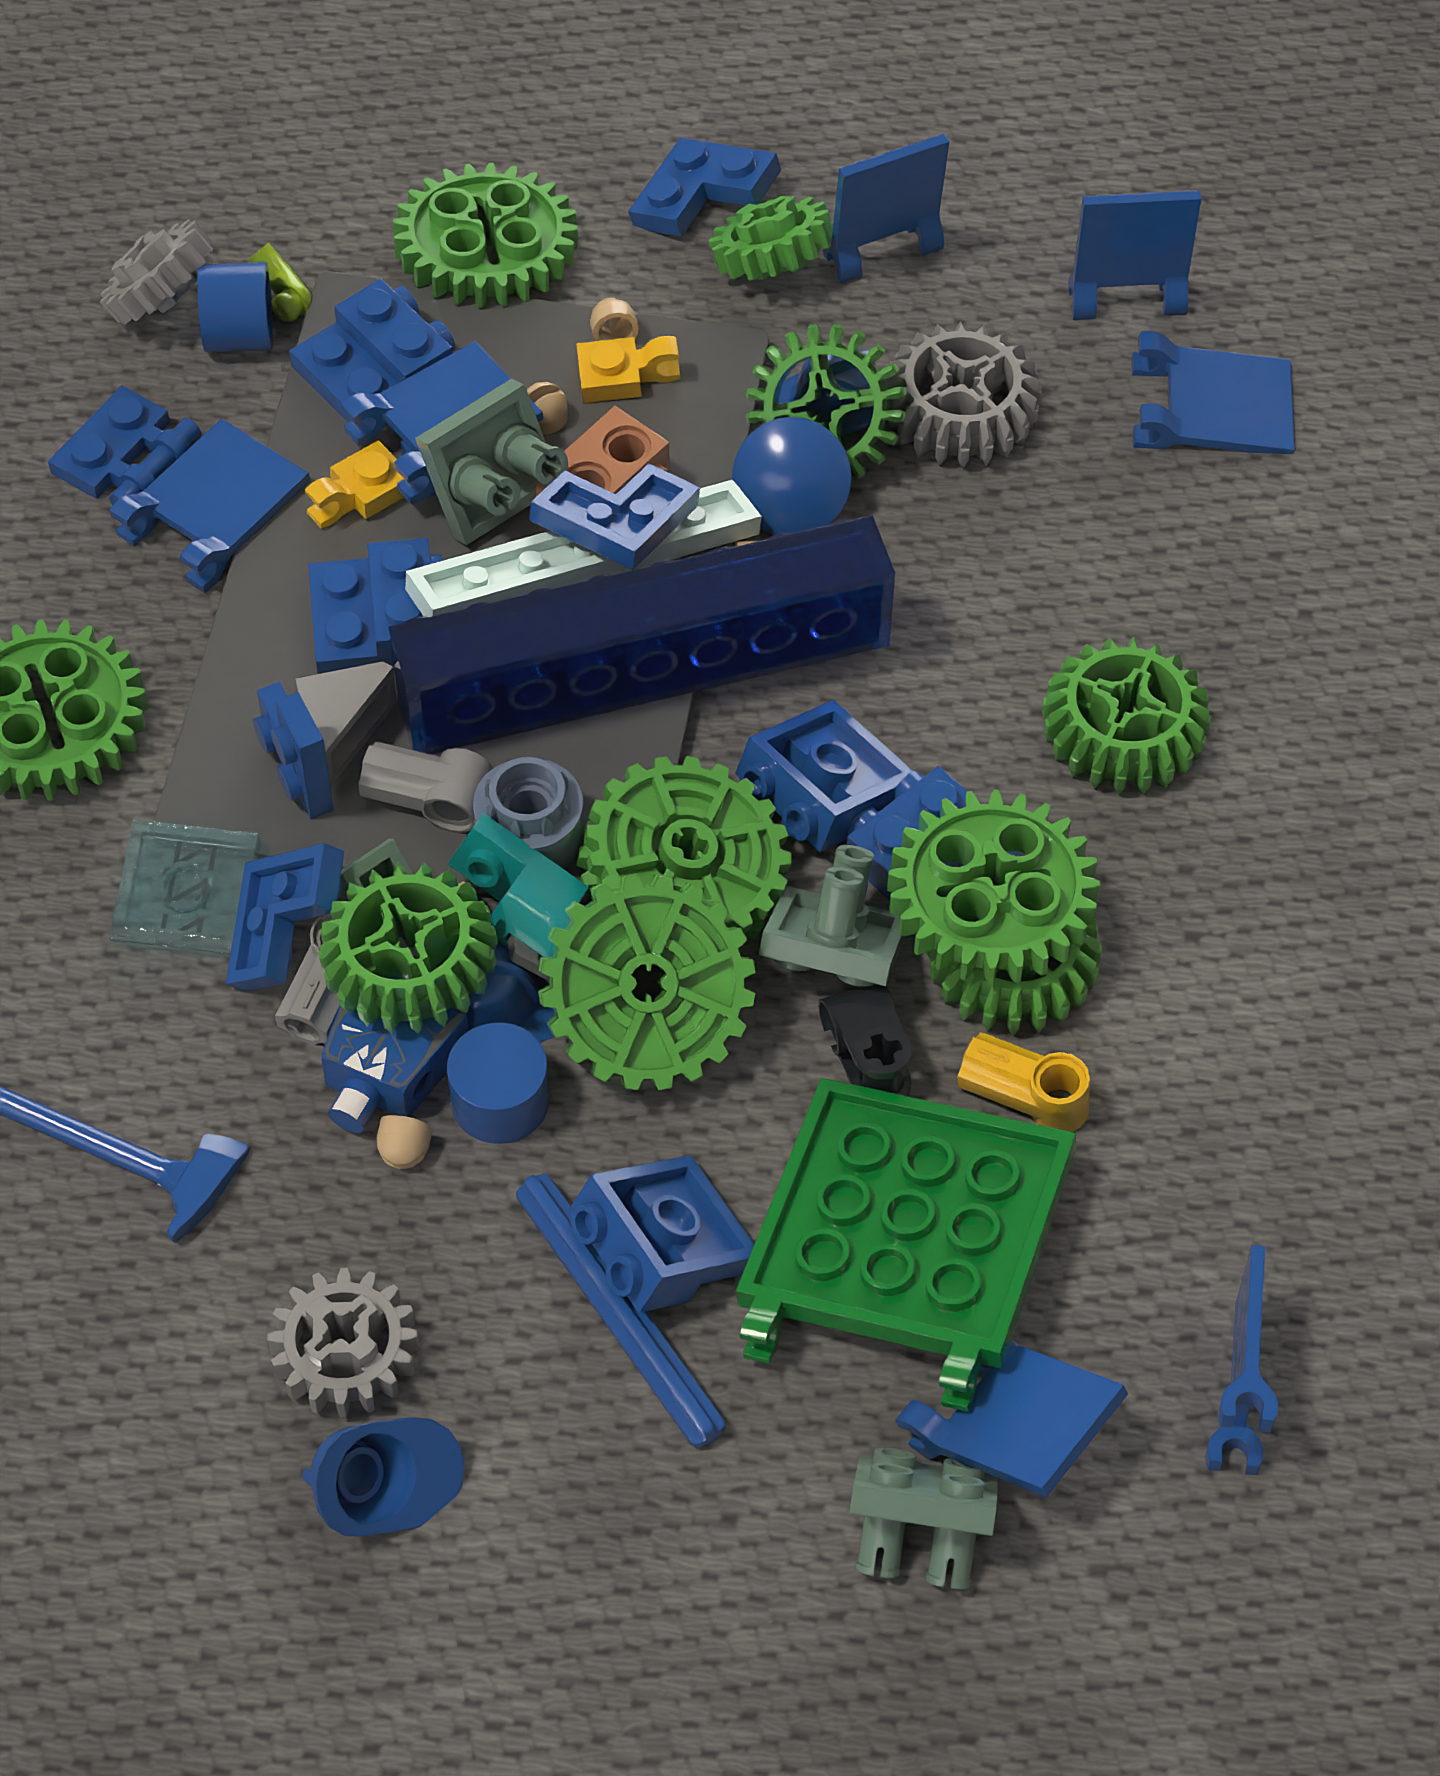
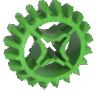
M818 324L809 325L807 330L809 345L806 346L803 345L801 338L796 332L787 333L785 339L791 353L786 355L777 346H770L766 353L777 365L774 371L763 365H756L753 369V374L757 378L766 381L767 386L766 389L758 387L747 389V398L760 400L764 403V410H755L746 414L747 421L749 423H756L765 420L767 423L784 417H804L830 430L841 442V437H843L842 424L845 416L851 410L874 406L872 421L866 434L854 447L846 451L852 473L857 478H861L867 474L866 466L861 456L866 454L873 462L881 464L886 459V456L875 444L876 441L880 439L887 444L894 445L899 440L897 433L885 428L886 421L902 422L906 419L905 411L889 409V400L906 396L905 387L897 386L887 390L884 379L893 377L899 372L898 366L896 364L888 365L879 371L874 363L884 355L885 348L879 344L873 347L867 355L861 353L860 349L866 340V334L862 331H857L852 336L849 345L842 344L844 327L840 324L832 325L829 333V342H823L822 331ZM827 355L843 358L856 366L867 379L870 388L862 390L842 388L836 382L832 368H829ZM809 358L811 372H809L810 383L807 393L799 400L779 403L781 389L788 374L796 365ZM822 387L831 390L829 397L837 394L839 400L855 399L854 403L844 404L841 408L834 410L831 413V422L821 419L823 412L816 415L813 409L798 411L797 409L798 407L812 404V401L821 398Z
M1108 637L1102 645V651H1098L1085 644L1083 650L1080 651L1079 659L1067 656L1065 662L1061 665L1060 673L1053 674L1048 683L1047 697L1043 700L1042 715L1045 721L1043 732L1046 736V742L1053 743L1052 751L1055 754V761L1070 760L1068 768L1072 778L1085 773L1086 770L1091 771L1090 782L1093 790L1103 782L1104 778L1114 780L1113 786L1118 795L1125 789L1127 781H1135V785L1144 795L1147 789L1150 788L1152 777L1167 788L1173 780L1175 772L1186 775L1187 771L1192 767L1193 758H1199V754L1204 750L1205 734L1209 732L1211 722L1209 709H1207L1209 698L1207 689L1198 687L1199 678L1197 677V670H1182L1183 662L1180 654L1166 659L1162 657L1159 642L1150 650L1140 649L1135 637L1130 640L1126 647H1117L1111 638ZM1120 715H1124L1121 722L1117 723L1120 721Z
M398 862L393 872L394 876L383 879L380 874L372 869L369 877L370 885L363 888L349 882L347 890L349 902L332 901V910L330 911L332 920L322 922L320 935L323 944L319 946L318 956L321 967L326 971L324 978L327 988L333 994H337L339 1004L345 1009L346 1013L357 1010L359 1019L367 1027L382 1017L384 1028L388 1029L391 1034L401 1021H409L411 1029L419 1034L423 1026V1019L434 1017L435 1021L445 1027L448 1020L447 1009L453 1007L468 1013L470 1006L468 993L485 994L487 986L485 974L494 973L496 966L494 950H496L495 946L498 944L495 927L491 926L490 910L484 901H478L476 890L471 886L470 882L458 886L456 876L451 873L450 869L434 879L432 869L425 862L416 874H407L406 869ZM398 936L404 939L407 945L406 948H401ZM415 947L418 959L413 957L409 948ZM447 959L441 966L434 970L438 963Z
M1024 905V906H1023L1024 908L1029 909V910H1042V909H1043V908H1041V907H1039V906H1036V905ZM973 916L959 917L961 920L967 922H976L980 920ZM1096 918L1093 925H1087L1084 943L1082 945L1070 943L1068 960L1065 963L1062 962L1054 971L1047 967L1045 975L1041 976L1027 964L1022 968L1021 982L1015 983L1007 969H998L996 979L992 985L987 984L983 968L975 967L966 980H961L960 963L952 960L945 968L939 971L935 968L937 950L932 949L927 952V957H929V962H931L930 976L933 979V984H942L941 996L944 998V1004L960 1001L959 1013L963 1021L975 1015L977 1011L983 1012L982 1024L986 1032L995 1025L996 1019L1000 1018L1008 1020L1007 1027L1012 1036H1014L1019 1031L1021 1020L1028 1019L1031 1026L1039 1034L1046 1025L1047 1014L1063 1024L1065 1018L1069 1016L1070 1006L1081 1009L1082 1004L1087 999L1088 989H1092L1093 985L1097 982L1099 973L1097 963H1100L1102 945H1100V940L1097 939L1098 926Z

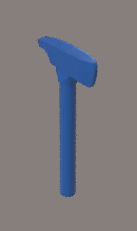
M0 1086V1115L156 1182L158 1186L167 1191L172 1197L173 1209L176 1213L168 1227L167 1236L174 1243L190 1232L209 1213L249 1154V1147L243 1142L229 1137L206 1134L203 1136L200 1146L190 1162L175 1160L170 1157L165 1158Z

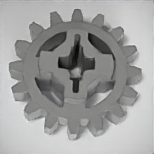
M187 219L181 225L178 223L174 224L168 232L164 229L157 234L149 231L140 237L121 259L114 263L111 272L115 276L108 281L110 286L101 292L103 299L100 300V303L118 323L121 322L123 325H126L131 319L134 321L139 320L145 312L151 314L158 309L161 313H164L177 304L179 298L188 288L197 282L198 268L206 262L204 257L212 252L213 248L210 245L213 241L196 221L192 222L190 219Z
M340 1268L337 1283L327 1284L325 1278L319 1272L313 1274L314 1290L306 1294L303 1290L293 1286L289 1290L293 1309L275 1308L273 1312L275 1326L279 1331L268 1333L267 1341L270 1354L276 1355L271 1360L274 1375L277 1380L287 1379L285 1384L288 1397L293 1401L308 1392L310 1408L313 1413L318 1414L325 1407L327 1401L336 1403L340 1418L347 1417L350 1410V1402L359 1400L368 1413L375 1410V1393L382 1391L385 1395L392 1398L399 1394L395 1374L401 1376L413 1375V1358L408 1353L419 1351L417 1330L411 1329L415 1325L413 1309L411 1305L399 1306L401 1303L399 1289L394 1284L378 1292L376 1274L369 1271L362 1278L360 1284L351 1282L348 1268ZM386 1327L389 1332V1341L382 1356L378 1352L375 1342L382 1337L381 1331ZM306 1329L310 1333L311 1340L304 1345L305 1354L300 1357L298 1353L299 1342L302 1333Z

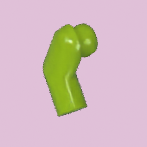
M268 242L250 257L247 262H267L271 290L276 295L271 301L272 310L282 321L292 322L299 315H306L311 303V294L296 273Z

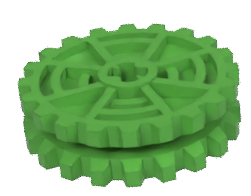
M667 756L657 757L654 759L652 769L646 770L636 763L627 768L624 775V783L612 778L605 785L602 793L605 800H595L588 817L590 821L587 822L582 833L584 845L579 847L576 866L587 870L581 875L580 881L589 887L585 894L591 895L590 888L600 883L607 884L612 891L619 889L621 876L633 874L640 877L643 885H649L654 874L673 878L675 891H679L685 883L692 884L704 890L701 903L707 905L712 901L720 902L729 911L723 922L727 928L733 926L741 928L746 937L755 940L764 929L765 923L763 920L767 916L772 915L778 903L777 898L781 897L788 881L782 876V873L788 872L791 865V852L780 849L785 844L788 833L785 825L773 824L771 818L775 813V806L770 799L758 801L752 795L756 785L747 778L736 783L728 778V767L717 763L711 770L701 768L699 758L686 756L683 765H673Z
M633 874L621 876L620 888L613 891L607 884L603 883L590 888L592 901L586 906L573 901L565 909L570 919L565 928L552 926L547 939L555 945L553 955L540 957L538 970L549 976V985L538 990L540 1004L543 1007L554 1009L555 1015L546 1022L552 1035L555 1038L567 1036L570 1039L564 1051L577 1064L587 1058L592 1060L589 1072L593 1076L606 1082L613 1073L619 1074L620 1084L626 1089L638 1090L643 1079H651L654 1087L658 1090L672 1088L674 1075L682 1073L690 1081L703 1076L701 1063L707 1058L720 1063L728 1055L723 1042L729 1035L741 1037L747 1026L738 1018L740 1009L754 1005L755 993L744 988V978L755 973L753 959L740 956L738 948L747 941L742 929L736 926L728 928L723 922L729 911L720 902L712 901L707 905L701 903L704 890L685 883L679 891H675L673 878L654 874L650 884L643 885L640 877ZM652 964H655L661 971L655 979L661 989L653 997L642 992L641 999L635 998L631 991L636 987L637 982L631 974L640 965L643 969L651 971Z

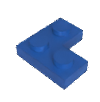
M680 137L628 211L632 225L651 232L682 237L708 199L743 206L748 204L757 205L781 172L777 153Z
M648 463L617 494H614L564 470L531 501L530 521L634 570L698 507L700 487Z
M281 682L257 690L261 716L253 718L254 729L265 753L276 751L282 763L277 765V772L287 797L290 801L300 798L310 819L334 811L324 739L300 693L297 692L287 696Z
M322 843L245 863L226 985L240 990L252 991L285 984L287 971L293 957L291 944L295 922L330 914L332 901H337L342 889L341 871L344 850Z

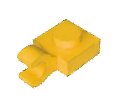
M674 336L654 338L639 350H636L634 337L576 343L583 403L642 397L640 383H670L681 379L677 341Z
M378 440L331 466V478L318 479L305 489L306 495L315 503L307 509V514L320 528H326L353 509H356L365 519H368L405 498L397 489V483L404 480L395 470L394 462L397 459Z

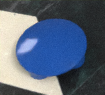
M804 417L778 418L761 425L745 439L734 460L732 480L760 513V528L781 537H802L820 531L829 525L842 511L852 489L850 462L841 442L830 430Z

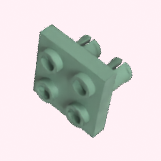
M512 378L415 438L453 538L465 545L473 542L531 505V501L536 498L535 479L544 485H549L554 481L553 477L557 478L564 470L567 471L568 458L565 452L556 446L546 444L525 384Z
M841 845L836 850L833 867L828 868L825 873L821 894L786 886L763 931L759 955L772 958L779 966L793 971H807L813 968L834 973L843 982L854 986L867 987L874 984L886 986L905 936H900L898 932L900 915L890 914L889 910L864 904L874 854L859 846Z
M896 1448L874 1449L873 1456L860 1454L849 1511L852 1514L864 1515L859 1555L855 1563V1569L861 1573L873 1576L877 1549L882 1547L884 1555L880 1577H899L901 1574L900 1562L906 1522L934 1527L925 1580L930 1584L944 1587L947 1562L952 1558L954 1559L951 1588H969L972 1580L970 1575L976 1534L993 1536L997 1509L998 1477L985 1474V1472L951 1458L944 1460L943 1467L916 1463L915 1454Z

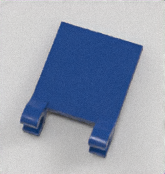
M945 133L839 168L832 239L830 240L831 246L822 250L827 261L835 260L837 267L836 277L840 283L862 276L859 246L906 230L908 233L916 231L919 239L918 249L922 255L944 248L940 206L950 142Z
M1200 190L1083 196L1073 275H1070L1068 279L1069 295H1072L1073 320L1096 319L1097 288L1159 285V290L1164 293L1162 306L1164 315L1187 314L1188 277L1201 205Z
M1153 331L1140 332L1138 352H1133L1132 376L1161 377L1168 374L1169 410L1158 404L1141 405L1139 410L1140 425L1135 424L1133 428V448L1164 449L1172 445L1181 444L1250 453L1293 454L1294 429L1290 359L1181 347L1171 342L1161 333Z
M474 341L379 394L358 393L347 398L341 403L342 411L351 420V422L344 425L345 432L360 446L373 440L386 423L395 430L413 450L402 455L394 462L395 470L404 478V480L397 483V489L410 504H415L425 499L434 490L415 438L511 378ZM530 399L539 423L543 420V412Z
M221 418L144 491L137 494H128L117 500L111 507L110 514L122 523L116 529V534L134 547L152 531L157 518L193 540L182 551L180 559L182 563L192 568L185 575L186 581L205 593L218 582L232 554L310 481V476L307 471Z
M1251 1245L1235 1302L1231 1384L1223 1392L1218 1409V1421L1221 1427L1211 1436L1206 1450L1205 1462L1208 1470L1220 1471L1222 1451L1228 1447H1235L1243 1451L1246 1456L1245 1474L1257 1475L1263 1460L1264 1451L1260 1439L1246 1422L1250 1406H1254L1260 1413V1432H1271L1278 1413L1277 1398L1259 1373L1266 1246Z
M1011 1340L1002 1368L981 1364L979 1370L986 1375L977 1384L974 1399L968 1412L956 1410L951 1418L946 1420L925 1403L911 1400L895 1421L900 1428L915 1434L908 1445L925 1458L934 1459L939 1455H944L1047 1498L1122 1403L1128 1392L1123 1384L1022 1347Z

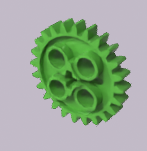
M488 163L484 173H476L471 164H465L464 175L456 176L449 169H444L443 182L441 183L426 177L423 179L424 192L410 189L408 191V203L398 204V218L393 219L395 257L402 262L403 274L414 273L415 286L417 288L432 283V295L434 298H438L448 291L453 292L455 305L461 304L467 296L475 297L478 308H483L488 297H495L498 303L504 307L507 306L508 295L514 293L525 302L529 301L530 287L547 292L549 291V278L558 280L565 278L564 266L574 264V250L578 249L576 210L569 209V197L567 195L556 196V184L554 182L538 187V173L536 172L528 174L523 179L517 177V166L514 165L508 168L504 174L496 173L494 163ZM477 204L483 207L486 217V232L490 245L494 247L495 265L490 264L488 260L484 228L481 220L478 219Z
M38 620L34 634L26 636L17 624L13 625V640L5 643L0 639V795L4 794L13 784H17L21 799L27 800L35 787H43L45 796L50 801L55 797L57 785L66 784L69 791L75 796L80 792L79 779L85 776L97 785L102 784L100 767L106 765L110 768L121 770L123 764L119 750L136 752L138 747L135 733L146 730L143 712L148 710V704L140 669L133 668L131 655L128 650L117 652L114 637L111 635L97 642L93 626H86L75 636L72 635L69 620H63L56 633H48L45 622ZM29 670H36L39 674L51 712L55 715L58 730L65 745L62 749H55L52 745L41 708L35 700L33 688L27 675Z
M993 790L989 804L981 805L972 791L966 792L965 807L958 809L950 800L944 798L941 800L940 818L925 810L921 811L918 830L905 827L902 836V847L893 848L892 869L888 872L887 891L891 892L889 911L890 914L900 915L898 931L900 936L916 934L914 947L916 955L924 954L932 949L937 950L935 968L939 971L945 968L952 960L959 962L961 980H966L976 967L983 968L987 984L993 985L998 969H1007L1012 980L1015 983L1021 982L1024 965L1029 964L1034 971L1042 976L1047 971L1048 955L1065 963L1068 960L1070 943L1082 945L1085 940L1087 925H1093L1097 908L1095 902L1098 901L1100 881L1094 879L1097 859L1095 857H1085L1087 838L1085 836L1068 839L1071 827V820L1068 817L1051 824L1048 822L1049 804L1041 805L1032 813L1025 810L1026 795L1020 793L1012 806L1003 805L999 790ZM1009 851H1019V852L1025 853L1026 855H1025V856H1014V855L1008 854L1007 852H1009ZM957 862L963 864L964 866L951 867L945 865L944 863ZM1024 905H1036V906H1039V907H1041V908H1043V909H1042V910H1029V909L1024 908L1023 906H1024ZM973 916L980 920L976 922H967L961 920L959 917Z

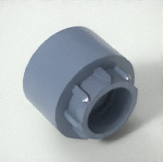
M536 756L521 757L499 764L491 769L479 782L473 798L475 824L481 815L485 813L529 844L530 849L537 850L565 871L574 865L577 861L579 847L584 845L582 840V833L584 831L583 796L577 780L568 770L544 758Z

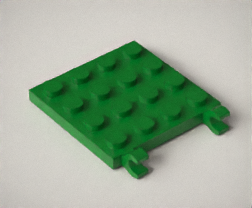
M821 1078L736 1289L738 1306L749 1308L740 1331V1339L748 1340L743 1357L770 1364L778 1346L783 1317L943 1354L948 1357L939 1378V1386L945 1388L941 1399V1406L968 1412L974 1399L981 1364L1002 1368L1077 1149L1076 1133Z

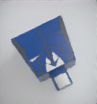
M340 1006L321 1058L326 1086L340 1091L328 1111L330 1119L339 1127L349 1132L361 1133L376 1108L394 1115L410 1117L447 1074V1061L451 1049L457 1040L469 1031L467 1013L451 1007L446 1010L448 1020L445 1027L435 1021L434 1017L423 1019V1026L419 1034L411 1029L409 1021H401L391 1034L388 1029L384 1028L382 1017L367 1027L359 1019L357 1010L346 1013L345 1009Z

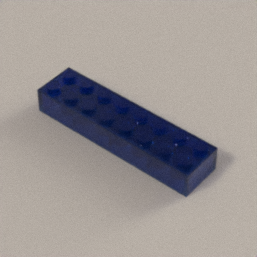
M871 515L853 520L841 519L827 526L793 534L780 533L767 540L736 547H719L706 554L680 560L659 561L645 568L615 575H598L588 581L554 589L541 588L527 595L502 601L476 603L466 609L437 616L415 617L405 623L389 626L397 702L411 749L426 754L439 753L447 749L460 748L890 646L895 570L875 519Z

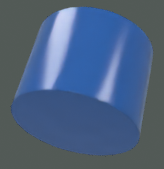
M267 262L204 264L199 267L197 277L198 311L204 352L272 349L273 310Z
M488 1023L471 1029L457 1040L448 1057L447 1074L451 1108L459 1126L475 1139L493 1144L515 1142L535 1131L543 1122L549 1107L547 1059L544 1049L537 1038L527 1030L513 1024Z

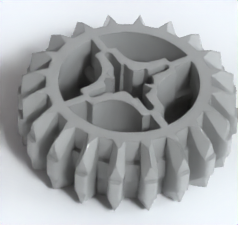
M960 321L955 331L947 332L937 324L932 332V337L916 332L911 346L900 345L899 351L895 355V360L890 361L889 365L896 364L899 372L895 376L885 379L886 388L888 390L897 386L905 387L906 396L889 400V409L905 411L906 419L902 422L888 421L889 428H897L900 445L914 442L917 457H921L932 449L936 451L935 458L939 466L947 459L948 455L958 456V462L962 469H964L970 456L977 455V458L987 467L990 459H992L993 450L1008 458L1010 451L1013 449V443L1024 445L1025 439L1029 435V429H1033L1034 423L1037 422L1038 404H1040L1042 390L1041 386H1039L1040 380L1037 379L1035 362L1026 360L1023 345L1009 347L1006 332L992 338L988 336L985 325L977 332H970L965 330ZM929 381L932 385L931 392L922 397L918 389L925 382ZM1001 390L1006 399L996 406L992 402L993 394Z

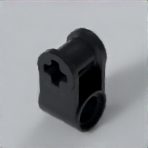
M874 984L820 999L818 1008L824 1032L831 1030L836 1044L831 1046L832 1051L835 1055L838 1054L850 1084L909 1097L912 1082L908 1067L912 1060L913 1050L911 1041L898 1017L888 987Z

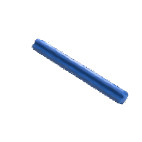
M543 1173L528 1177L524 1180V1184L516 1191V1199L683 1435L695 1448L710 1445L716 1441L726 1429L722 1416L648 1313H638L627 1296L620 1297L612 1292L606 1279V1264L592 1244H582L574 1236L571 1228V1213L569 1211L571 1206L550 1176Z

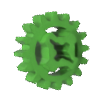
M779 196L775 200H767L766 203L748 204L736 212L737 216L726 218L728 226L715 228L713 230L715 237L709 239L714 261L720 274L728 272L730 279H736L746 273L748 280H764L768 276L774 277L781 272H795L803 268L808 263L807 260L817 259L819 257L817 250L826 249L831 246L830 238H832L833 225L829 211L826 209L823 201L815 203L813 197H808L797 203L795 196Z

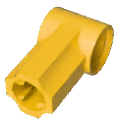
M980 1032L976 1037L973 1036L964 1053L963 1062L957 1075V1086L959 1088L1031 1115L1037 1125L1074 1132L1081 1128L1087 1120L1090 1094V1076L1088 1068L1082 1060L1072 1054L1063 1052L1043 1056L983 1032ZM1063 1090L1072 1095L1067 1098L1058 1099L1047 1095V1093Z

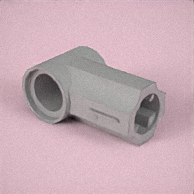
M375 742L373 746L369 745L362 762V771L358 784L361 797L422 811L423 816L430 823L441 829L458 833L468 832L475 825L473 812L475 790L481 779L493 769V766L486 758L467 749H447L439 757Z
M331 914L319 916L312 924L310 931L311 945L275 1015L278 1027L287 1031L293 1038L313 1045L326 1043L340 1007L337 994H333L327 988L324 978L326 971L321 967L318 956L319 946L323 944L320 935L322 922L331 921Z

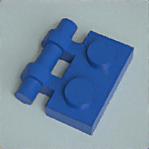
M121 385L48 461L50 473L95 499H98L113 484L118 487L109 496L111 504L114 505L117 500L125 495L144 491L190 448V445L201 435V430L194 421L184 418L173 430L165 429L162 431L170 423L168 410ZM144 449L151 452L140 465H130Z

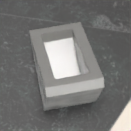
M385 662L296 679L297 692L300 693L324 739L330 787L397 704L394 670L392 666Z

